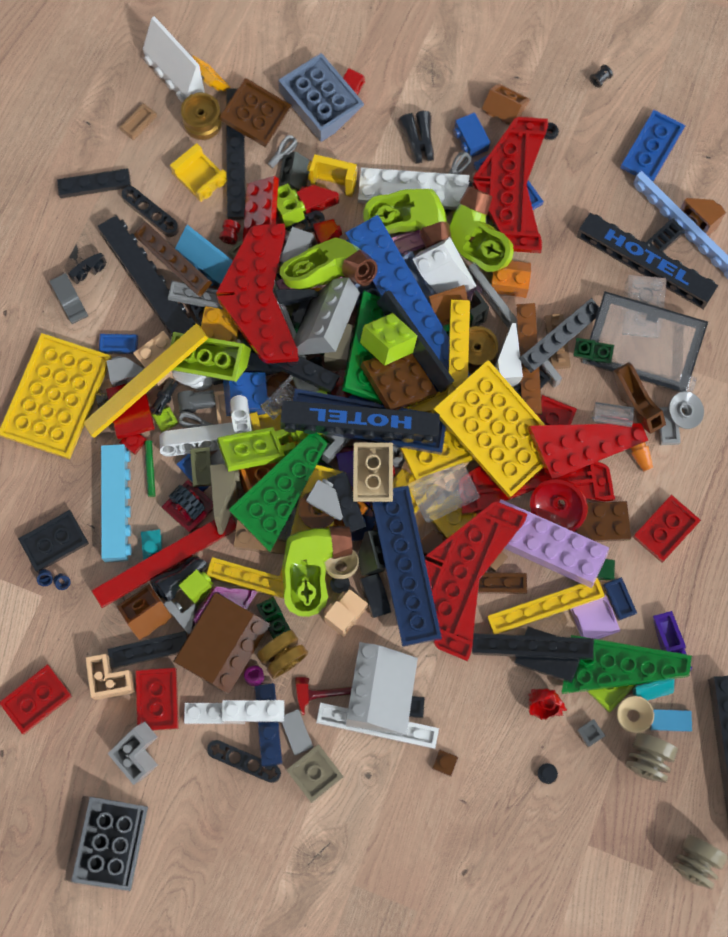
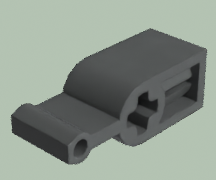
M66 273L50 280L71 324L88 317Z

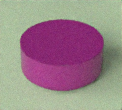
M250 666L245 670L244 679L249 686H258L264 681L265 676L261 667Z

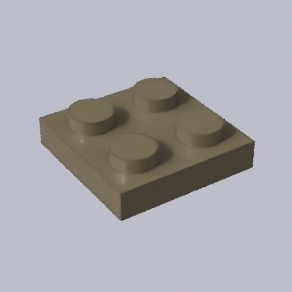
M319 744L287 769L311 803L343 778V775Z

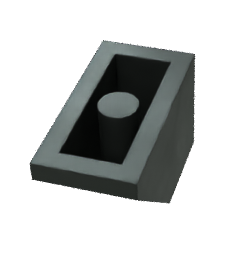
M378 530L365 532L358 552L362 576L373 575L386 570Z

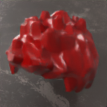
M547 688L531 689V693L528 694V711L531 716L534 715L540 720H547L549 717L554 718V716H563V711H567L565 703L555 693V690Z

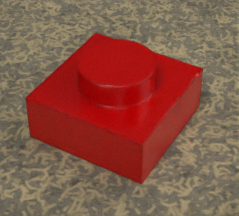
M136 434L122 438L119 443L120 445L124 444L127 450L136 455L147 440L142 435Z

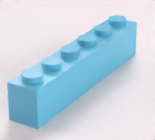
M124 444L101 446L102 560L105 563L128 561V555L132 554L131 544H128V536H131V525H128V518H131V507L128 506V499H131V489L128 487V480H131V471L128 469L131 454Z

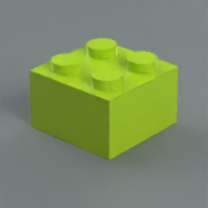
M391 313L364 325L360 343L385 366L413 353L418 335L396 315Z

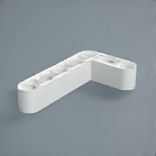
M242 395L231 398L232 423L162 432L159 435L160 453L163 456L190 454V449L209 447L210 451L220 450L217 443L218 437L252 431L247 398Z

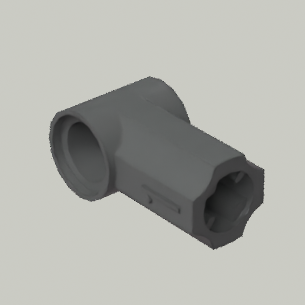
M214 390L195 393L193 391H182L177 394L180 414L183 412L194 413L199 409L216 407Z

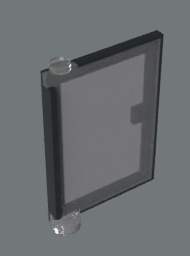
M604 291L589 340L615 345L612 364L583 359L582 363L613 372L630 362L643 382L677 392L693 393L697 377L692 376L708 321Z

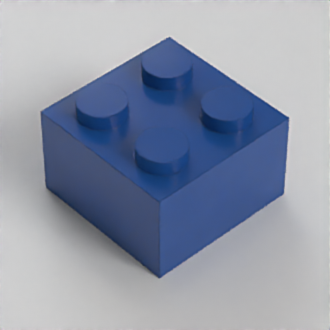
M243 372L237 382L223 380L226 416H231L230 400L237 395L247 398L250 414L257 412L258 415H262L269 409L265 373Z

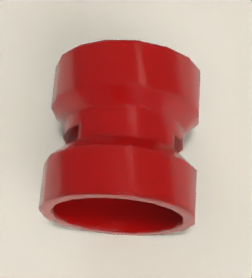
M224 220L222 225L223 231L220 232L219 239L226 244H236L238 239L237 233L240 232L241 225L234 220Z

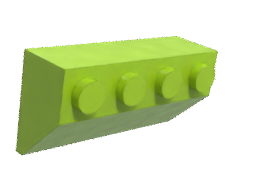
M173 332L171 345L175 341H177L183 335V333ZM208 338L172 371L237 382L247 368L251 348L243 343Z

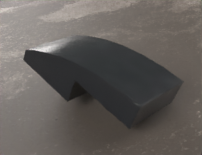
M98 253L80 262L68 274L71 280L78 285L87 278L89 272L93 275L101 272L105 268L107 261L102 253Z
M379 573L360 578L363 595L367 599L371 617L376 618L392 613Z

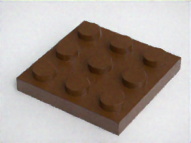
M245 77L219 120L266 148L292 105Z
M412 353L385 366L377 358L364 361L360 365L384 407L388 410L402 409L435 397L438 393Z

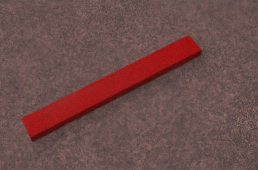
M230 517L224 533L219 535L216 522L213 520L91 591L101 608H104L149 582L150 579L166 572L235 532L236 523Z

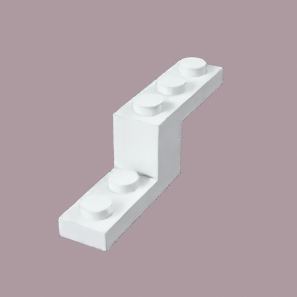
M223 700V703H185L184 724L284 722V700Z

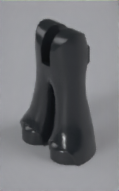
M419 111L416 113L421 140L418 138L413 113L401 116L398 124L406 135L415 163H422L421 152H424L427 162L434 161L431 138V113L429 111Z
M193 556L186 559L176 569L150 579V583L160 598L163 597L166 602H170L175 598L180 589L179 585L196 569L201 574L207 569L208 564L205 560Z

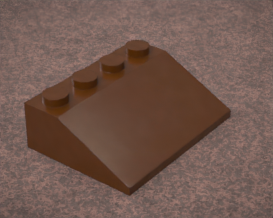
M215 592L173 662L222 692L230 694L270 624Z

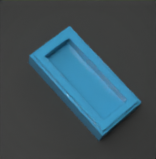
M653 710L654 720L650 730L692 731V711Z

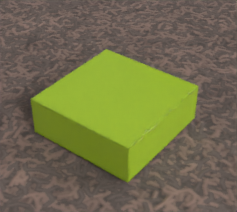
M170 407L165 408L160 416L153 414L161 432L178 425V421Z

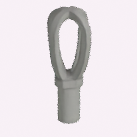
M287 135L282 140L274 157L267 163L271 168H274L284 155L294 151L297 147L296 138ZM293 140V143L282 152L287 143Z
M467 152L458 153L448 174H458L464 171L471 163V156Z
M183 412L179 417V423L186 428L215 425L189 412ZM188 417L198 421L201 424H192L184 422L182 418Z

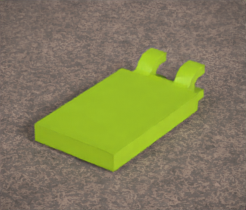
M274 427L222 436L217 439L228 472L280 462L296 447L294 442L289 443L288 436H290V432H286L284 429L275 431Z

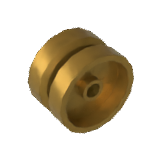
M195 93L184 100L181 105V116L186 132L197 140H208L216 136L222 128V122L219 120L221 110L218 101L207 93Z
M482 326L469 328L468 371L469 373H474L487 360L493 365L498 353L496 336L491 330Z
M289 630L276 637L257 653V657L262 664L270 663L267 671L273 679L294 668L309 654L303 644L295 646L298 637L293 630Z

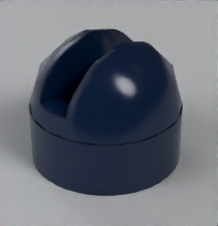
M42 569L37 574V583L43 587L49 586L53 581V575L50 570Z
M59 573L53 580L58 590H66L71 584L70 578L64 573ZM60 579L64 580L63 584L59 582Z

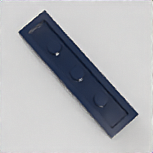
M275 683L255 686L256 700H277ZM258 722L262 767L283 764L279 722Z

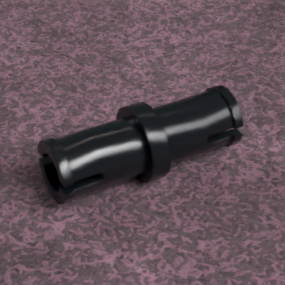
M167 379L163 389L158 392L157 399L150 409L152 413L156 410L155 415L160 416L166 404L170 403L171 396L178 386L176 381L172 384L173 379Z

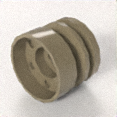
M637 733L633 747L640 751V754L630 753L629 757L634 761L628 760L625 766L640 777L666 783L668 777L661 772L670 773L671 769L663 763L674 762L678 748L657 737Z
M687 835L682 848L689 855L687 857L678 854L677 859L684 863V865L674 862L672 868L691 883L713 889L715 884L707 879V877L717 880L718 876L711 869L713 867L722 870L728 856L709 843L692 835Z

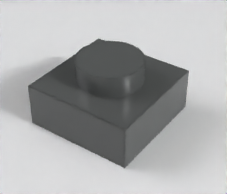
M594 719L576 730L587 748L605 737V734Z

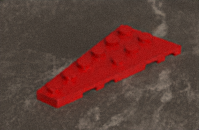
M642 423L536 425L527 427L548 479L558 478L649 441Z

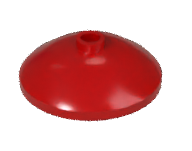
M552 478L543 481L535 488L530 499L531 513L573 532L583 524L587 516L588 505L585 495L578 486L565 479ZM560 500H564L565 504H561Z

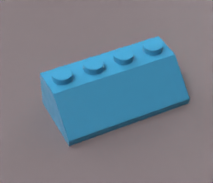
M189 225L185 227L175 247L177 251L212 282L210 286L220 287L233 262L232 259Z

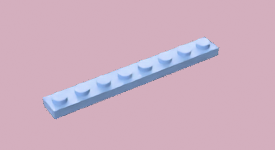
M642 171L638 173L633 182L636 190L642 192L648 201L660 210L664 217H667L669 220L673 218L685 230L684 234L687 240L693 242L698 247V250L703 255H706L711 260V263L719 268L728 279V255Z

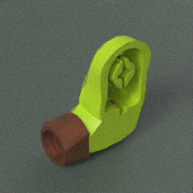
M468 186L459 201L460 204L453 214L450 223L452 242L458 253L467 261L487 272L499 271L507 267L512 261L514 254L513 244L505 234L496 231L491 225L486 224L485 216L488 214L493 196Z
M405 189L388 195H378L372 197L366 203L363 211L364 222L379 215L389 234L420 230L419 234L426 249L449 237L451 238L450 225L447 223L445 210L433 189Z
M333 238L315 245L300 255L284 262L280 267V276L285 285L293 289H310L326 285L338 277L350 278L351 281L361 286H367L375 278L378 269L376 262L366 252L346 240Z
M329 526V528H313L299 531L287 538L282 565L284 602L290 612L298 616L310 617L318 614L326 606L328 593L325 583V561L330 558L333 560L352 555V538L349 527Z

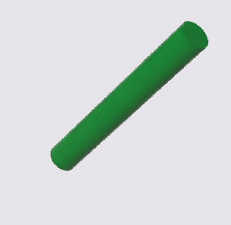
M147 440L145 441L148 497H156L152 441Z

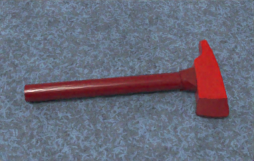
M295 678L297 697L302 715H305V707L313 699L351 695L352 687L311 690L309 689V678Z

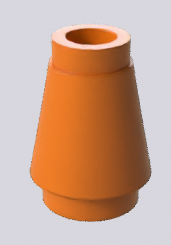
M645 442L631 448V455L643 472L653 468L649 446H646Z

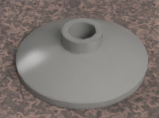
M680 392L674 395L669 403V415L678 427L692 429L701 423L704 416V407L701 400L695 394Z

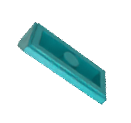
M675 679L649 682L632 688L633 696H640L648 701L673 694Z

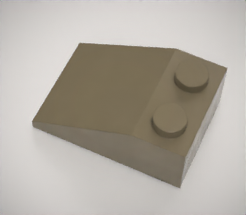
M225 463L210 465L214 519L219 535L224 533L232 515L229 509L238 501L239 490H242L239 470L228 472Z

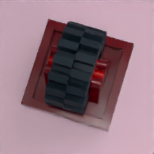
M187 480L183 485L179 484L161 508L186 531L191 533L213 510V501L199 488H193V483Z

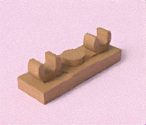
M563 314L545 315L546 335L564 321ZM568 343L550 357V363L555 369L570 368Z

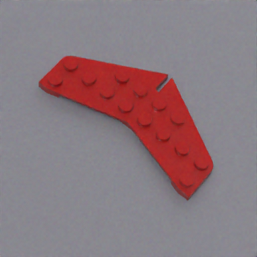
M515 118L473 177L475 189L493 196L488 214L497 231L505 234L512 242L514 252L540 254L542 252V239L538 232L527 189V182L547 132L548 119Z
M285 224L252 226L216 292L217 301L264 363L298 361V349L273 293L285 240Z
M597 461L558 477L578 486L586 499L603 502L614 501L615 499L610 469L601 462ZM478 466L459 480L458 493L461 514L471 515L484 510L493 502L507 501L535 490L540 483L548 480L544 467L514 495L508 498L484 469Z
M493 502L426 555L443 563L442 566L425 560L442 636L441 640L434 641L437 649L468 662L472 652L479 580L522 527L527 518V513L500 502Z

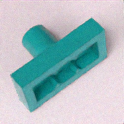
M161 530L141 532L143 560L163 549Z

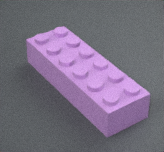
M500 500V503L528 514L522 527L504 549L587 587H593L608 555L609 547L504 500Z

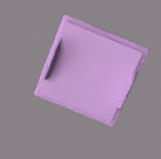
M606 595L602 599L570 609L581 637L600 639L620 632Z

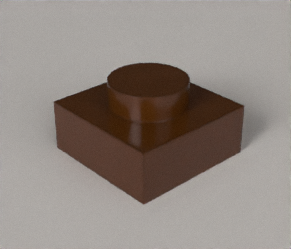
M439 749L432 769L451 777L458 757Z

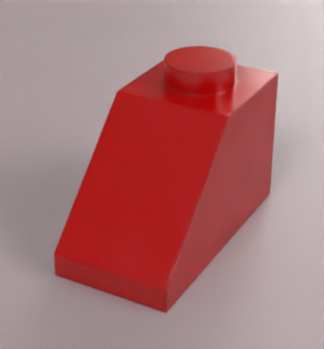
M311 185L309 187H302L297 191L298 201H302L306 211H304V214L313 211L321 212L339 204V194L326 188Z
M334 219L313 224L318 244L342 236L341 227L336 225Z

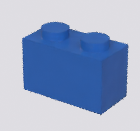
M475 113L455 120L453 132L455 137L460 139L463 152H467L472 158L489 151L490 140Z

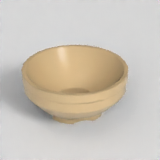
M353 550L352 555L333 560L332 558L325 561L326 572L336 579L351 577L358 569L359 558L357 553ZM338 564H344L347 569L345 571H337L335 567Z
M630 696L619 704L617 720L626 731L642 733L652 725L654 711L646 699L640 696ZM630 710H635L639 714L636 722L628 719L627 714Z

